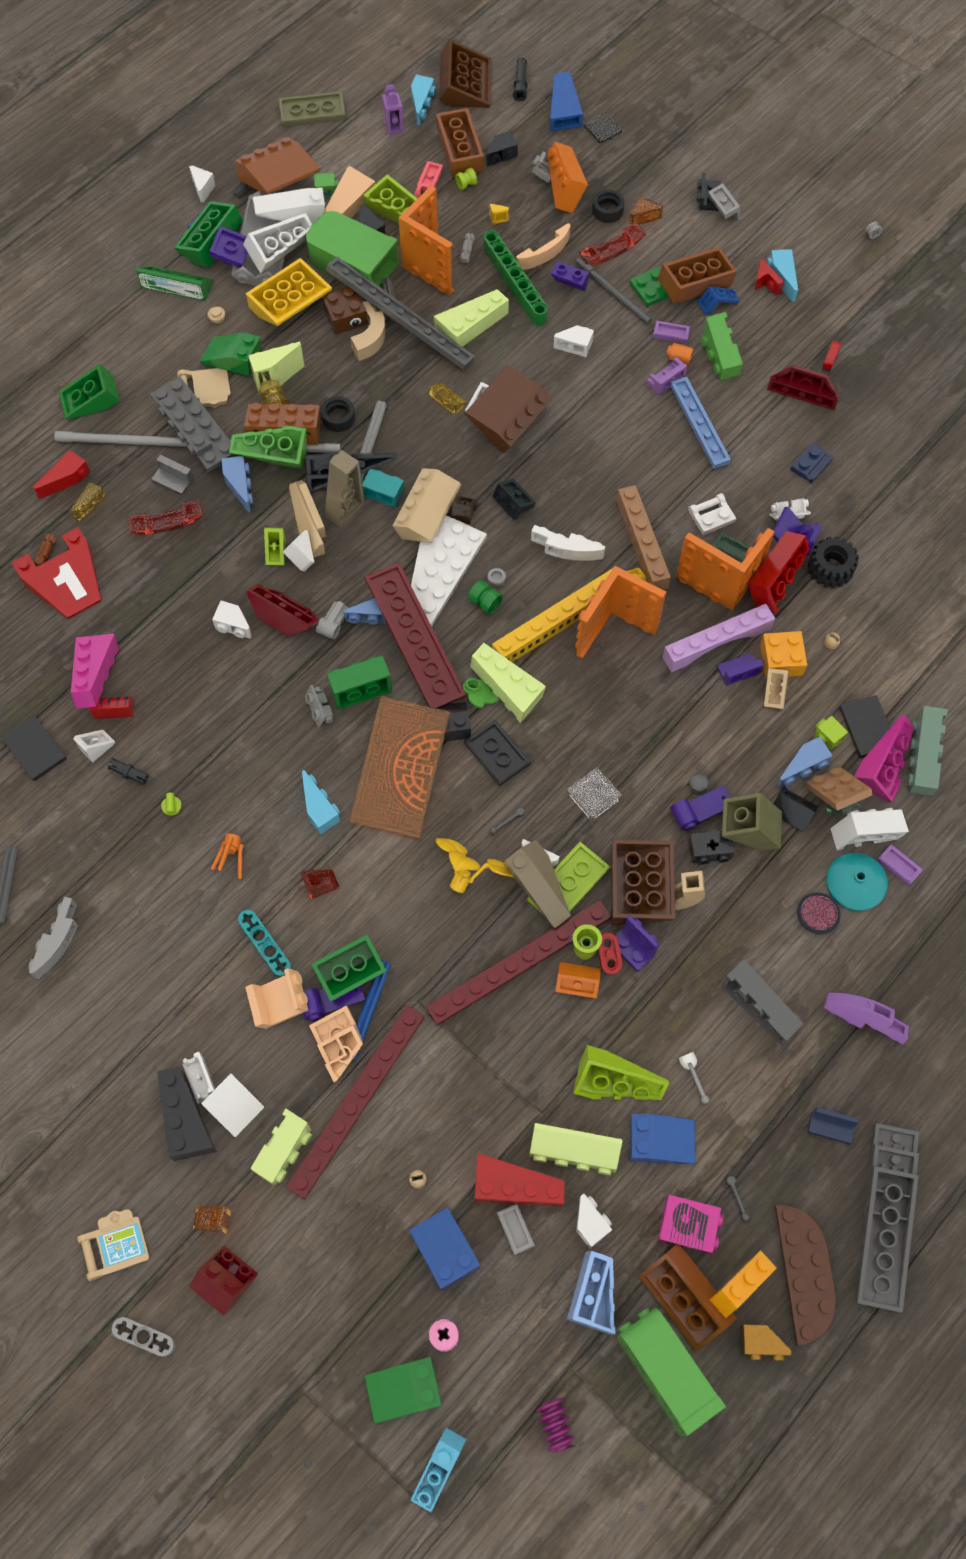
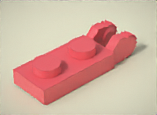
M427 161L414 194L417 199L421 196L422 191H426L430 186L436 188L443 172V165Z

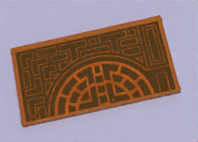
M385 696L380 697L350 818L352 824L356 823L420 838L450 716L449 711L391 699Z

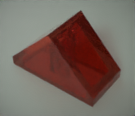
M333 870L300 872L310 900L339 888Z

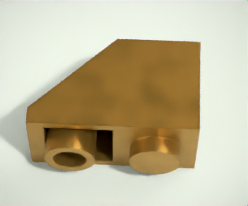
M767 1325L740 1326L741 1354L748 1355V1360H762V1356H771V1360L783 1361L785 1356L791 1355V1350Z

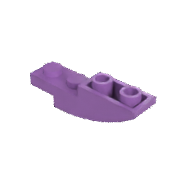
M828 993L826 995L824 1008L832 1014L845 1019L848 1023L862 1028L866 1023L871 1028L882 1032L890 1039L896 1040L901 1044H904L908 1039L909 1026L894 1018V1009L874 1000L852 994Z

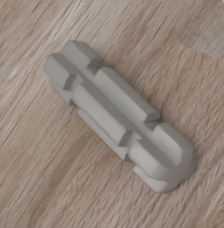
M467 233L465 235L460 255L461 263L469 262L472 244L474 243V234Z

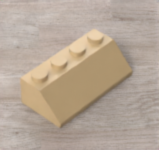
M422 468L393 524L402 540L432 543L461 483L438 469Z

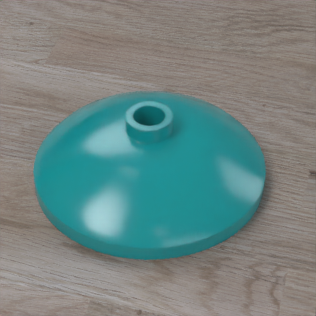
M847 853L838 857L831 864L826 875V885L831 897L840 906L852 911H867L876 907L885 897L888 888V880L883 867L875 859L862 853ZM857 875H861L863 880L858 879Z

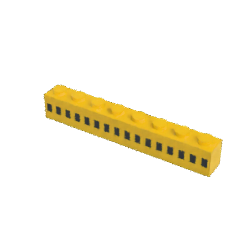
M612 569L492 643V649L509 661L514 662L579 621L578 618L582 610L588 608L591 596L597 594L600 582L606 580Z

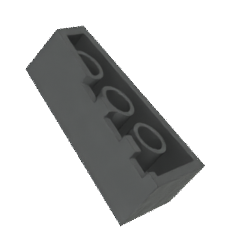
M745 959L726 976L721 987L782 1046L802 1027L803 1023L800 1016L791 1011Z

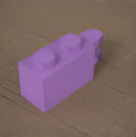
M389 84L385 87V95H382L384 123L388 135L404 132L399 94L395 92V87Z

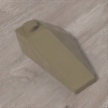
M537 840L520 848L505 860L504 866L554 929L571 917L549 855Z

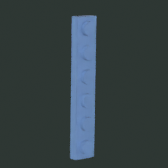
M684 377L672 381L670 387L713 469L730 464L731 459L688 378Z

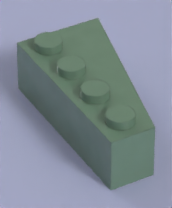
M923 706L915 721L911 722L914 729L913 738H911L909 750H912V756L908 760V767L911 768V772L907 777V785L910 786L909 793L934 796L939 788L941 763H938V761L941 759L944 746L940 745L946 729V726L942 725V720L947 716L948 709Z

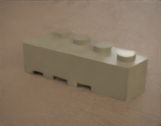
M343 450L334 455L329 463L325 517L340 528L365 504L359 461Z

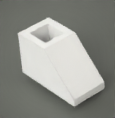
M220 601L212 619L215 629L222 633H232L239 638L246 637L251 639L252 635L249 625L239 606Z
M583 1194L579 1199L576 1231L591 1249L612 1231L610 1227L612 1223L605 1214L600 1215L596 1209L598 1205L594 1199Z

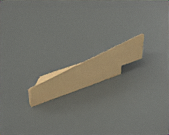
M303 480L291 483L289 489L299 535L304 530H307L313 558L325 554V549L321 538L326 537L325 528L308 487Z

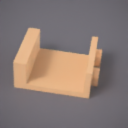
M287 968L284 970L285 976L262 986L251 984L245 987L255 1027L267 1029L309 1011L307 1006L308 999L302 988V977L298 971Z

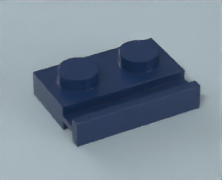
M811 443L791 466L790 470L800 477L810 480L812 484L830 464L834 456L826 454L825 450Z

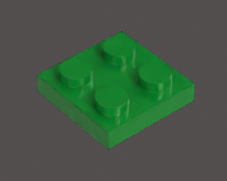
M659 266L629 281L630 286L646 307L669 298V295L657 280L661 270Z

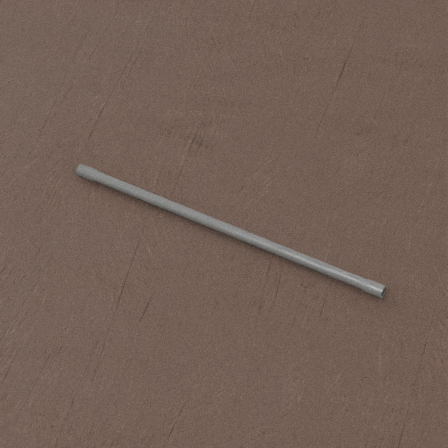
M55 431L54 435L56 442L187 446L178 437L73 433L69 431ZM341 444L307 445L308 453L338 454L341 451Z

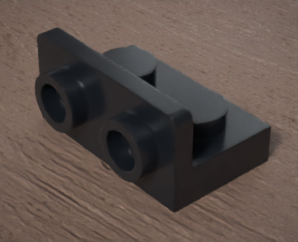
M702 173V178L698 179L697 190H700V192H697L696 201L699 203V210L719 211L710 199L708 192L721 185V181L705 180L706 173Z
M514 478L498 483L492 495L513 520L518 519L522 511L534 508L536 504Z

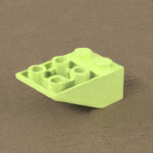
M300 342L248 355L259 394L276 390L304 367Z

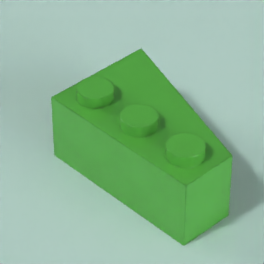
M726 312L706 317L701 337V344L706 348L709 361H712L714 372L718 374L720 380L739 376L743 365L737 345L732 343L730 334L733 333L732 329L727 328L725 322L727 318Z

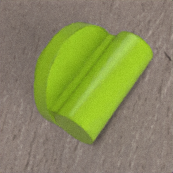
M167 793L161 808L166 815L173 816L180 812L182 804L174 796V793Z

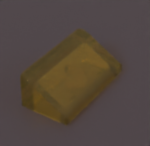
M442 382L429 387V395L454 414L467 404L464 399Z

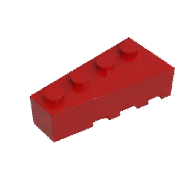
M786 531L754 576L749 580L748 586L756 608L766 604L772 614L777 613L779 608L776 606L779 600H784L786 596L784 591L788 584H792L795 569H800L810 549L806 535Z
M477 1153L475 1202L563 1207L565 1181Z

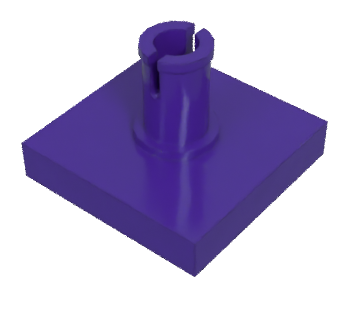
M220 226L209 256L224 261L227 265L232 264L239 268L243 267L248 254L243 245L247 236Z

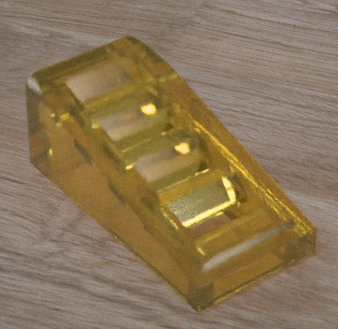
M91 482L88 484L71 508L76 521L81 520L104 500L106 496L102 487Z

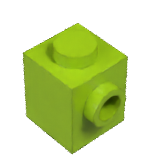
M831 716L827 720L822 719L816 725L817 729L814 736L816 738L821 737L829 751H831L844 741L848 731Z

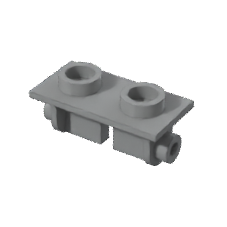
M310 685L305 695V700L309 704L312 718L316 721L319 728L324 721L326 723L333 722L334 715L329 705H322L328 702L324 690Z

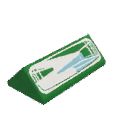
M153 266L136 267L140 286L145 289L206 301L213 284V279Z

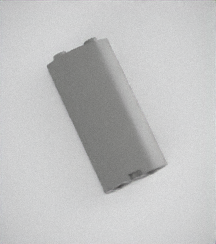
M257 191L248 198L241 229L242 235L247 236L248 233L281 222L255 215L253 197L266 195L261 191ZM248 253L243 267L239 268L233 265L231 275L240 283L258 286L282 270L285 256L260 274Z

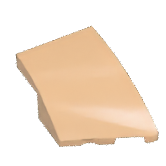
M344 1006L309 1025L333 1082L339 1079L363 1045L361 1035L348 1006Z

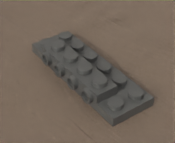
M180 376L150 393L152 400L159 407L157 409L160 415L168 419L167 423L170 428L178 432L176 434L179 440L187 444L186 448L189 453L197 457L208 473L222 465V458L237 456L229 453L231 441Z

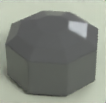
M700 773L692 775L689 782L691 791L697 794L706 792L709 785L707 776Z

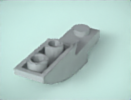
M64 897L62 903L58 905L56 921L51 925V935L43 933L41 939L36 943V954L34 959H31L28 967L29 973L36 979L42 977L57 963L75 935L78 925L72 918L77 904L72 898Z

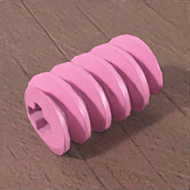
M441 1319L431 1326L429 1339L435 1349L447 1352L457 1345L459 1333L453 1322ZM448 1330L449 1339L439 1341L441 1338L439 1332Z

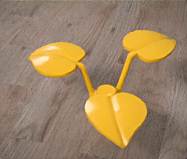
M446 838L435 839L440 848L449 852V859L455 870L450 887L459 893H464L468 884L473 883L474 879L486 868H490L495 873L513 877L502 861L487 859V863L480 868L477 861L466 857L468 851L459 842ZM468 870L478 871L472 877H470L471 873Z

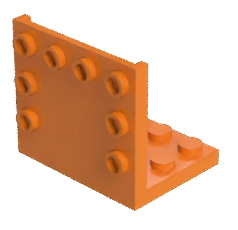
M430 186L399 217L402 267L410 271L414 276H418L425 280L426 283L438 288L439 291L451 296L454 292L451 272V247L453 243L438 235L437 190L435 187Z
M767 528L764 534L760 533L755 541L756 545L754 547L750 546L742 563L688 532L684 538L676 578L680 582L690 585L697 592L710 597L712 601L720 603L733 611L748 591L749 580L766 560L775 531Z
M614 566L606 580L600 582L597 594H593L589 599L588 608L586 610L583 609L579 615L578 620L580 622L577 627L579 632L576 636L578 641L575 645V648H577L576 656L581 659L584 658L611 614L624 619L628 624L640 627L646 633L655 635L659 629L666 591Z

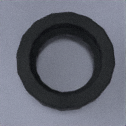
M611 189L598 192L593 199L592 206L595 218L605 223L619 220L624 212L625 203L623 196ZM604 202H611L618 207L613 210H605L599 205Z
M334 396L327 399L321 406V418L324 426L334 432L349 429L355 421V410L352 402L342 396ZM336 408L348 411V415L340 420L328 417V413Z

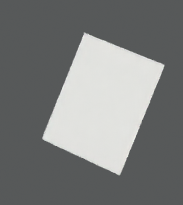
M232 1074L201 1103L234 1137L264 1108Z

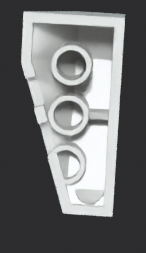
M305 188L253 197L255 215L274 221H284L306 213L313 224L325 213L322 188Z

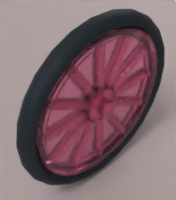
M811 893L805 896L798 905L797 915L799 921L805 929L812 933H829L840 922V908L837 902L827 894Z

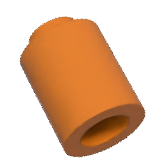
M673 343L672 346L669 345L666 356H669L668 360L670 361L677 357L689 366L694 348Z

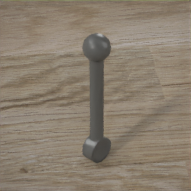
M518 808L516 813L496 827H491L490 833L496 834L497 830L517 816H523L524 809Z
M730 1176L727 1178V1184L733 1190L742 1213L741 1219L747 1222L750 1216L746 1213L736 1189V1179Z

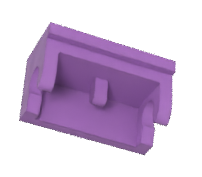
M677 357L672 359L674 362L670 363L668 367L656 375L650 374V378L647 379L646 383L659 395L670 388L672 381L684 378L686 375L687 365Z

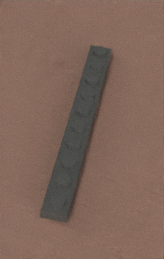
M338 256L327 264L326 271L464 370L473 362L475 357L473 354Z

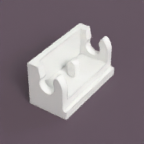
M200 1052L193 1054L194 1057L187 1060V1058H184L182 1061L196 1102L199 1104L215 1090V1086L203 1056Z

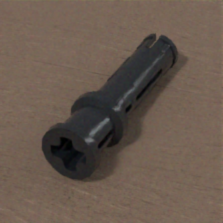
M520 57L517 60L516 80L513 83L515 89L513 91V98L516 101H524L527 97V59L524 60V57Z

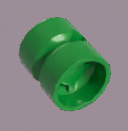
M479 580L471 588L468 600L476 606L480 605L481 609L490 615L500 606L503 595L497 590L491 589V586L485 581Z

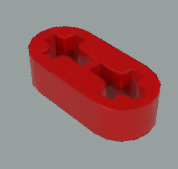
M833 340L822 369L831 371L842 343Z

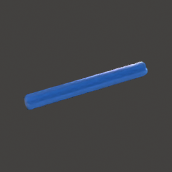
M381 960L387 972L373 979L357 1022V1028L362 1041L366 1035L391 967L387 961ZM359 1051L357 1052V1054L354 1056V1058H353L352 1060H356V1059H357V1056H358V1054H359Z

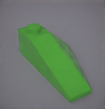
M283 426L282 428L266 429L259 432L252 431L234 434L231 438L229 453L286 467L304 469L307 454V429Z

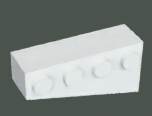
M306 213L248 233L243 245L260 274L306 241V234L310 230L312 223Z

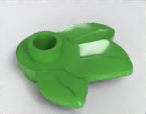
M470 678L463 684V690L468 695V700L478 708H483L484 703L494 704L499 700L490 686L485 684L482 679Z

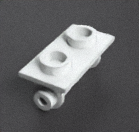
M804 498L791 500V507H789L788 501L776 502L774 505H771V511L774 513L770 514V516L778 521L784 507H789L798 519L804 518L805 515L811 514L806 509L809 506V502Z

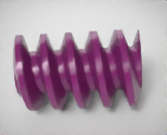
M563 1397L542 1403V1406L537 1409V1413L545 1414L539 1421L547 1423L542 1432L550 1433L544 1439L545 1442L552 1443L547 1448V1452H559L576 1446L569 1445L574 1440V1436L566 1434L572 1427L564 1425L569 1420V1417L561 1415L566 1410V1406H559V1403L564 1400Z

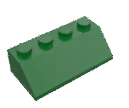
M210 201L176 244L175 250L194 265L209 267L215 260V258L209 256V252L219 227L222 226L236 232L243 223L236 205Z

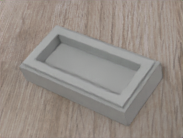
M517 1204L497 1212L514 1256L535 1247Z

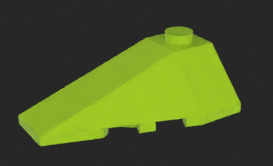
M587 1045L579 1063L573 1092L574 1094L591 1099L614 1097V1100H621V1097H634L636 1100H662L669 1085V1080L609 1051Z

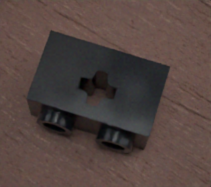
M722 831L690 834L688 844L692 863L704 865L710 861L724 863L732 859L735 853L733 841L724 838Z

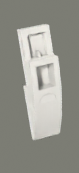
M534 525L531 532V541L545 546L546 554L576 561H593L604 558L606 546L599 542L588 540L582 535L571 533L568 539L562 534L553 533L545 527Z

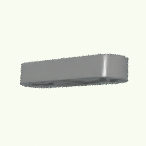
M120 1317L112 1325V1333L116 1338L158 1356L167 1357L175 1350V1340L171 1336L129 1318ZM125 1322H127V1328H130L132 1330L135 1329L133 1335L127 1332H123L122 1335H120L121 1330L118 1329L119 1324L123 1325ZM142 1330H147L150 1334L149 1341L145 1344H141L138 1341V1334ZM155 1334H158L156 1338L158 1341L164 1342L166 1339L168 1340L167 1344L170 1345L168 1350L164 1349L161 1352V1347L153 1344Z

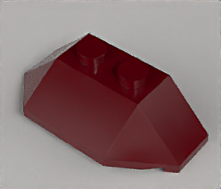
M792 365L772 375L767 387L768 391L834 411L839 399L828 375L796 365Z
M256 584L246 591L257 618L287 636L308 630L319 622V619L316 618L311 609L282 592L271 588H264L260 584Z

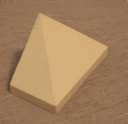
M768 669L765 707L784 708L788 688V670Z

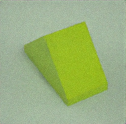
M264 528L266 565H285V554L283 551L286 549V538L284 529Z

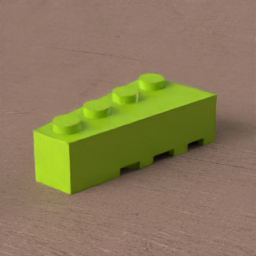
M388 174L363 195L365 204L369 209L399 223V217L417 200L414 195Z

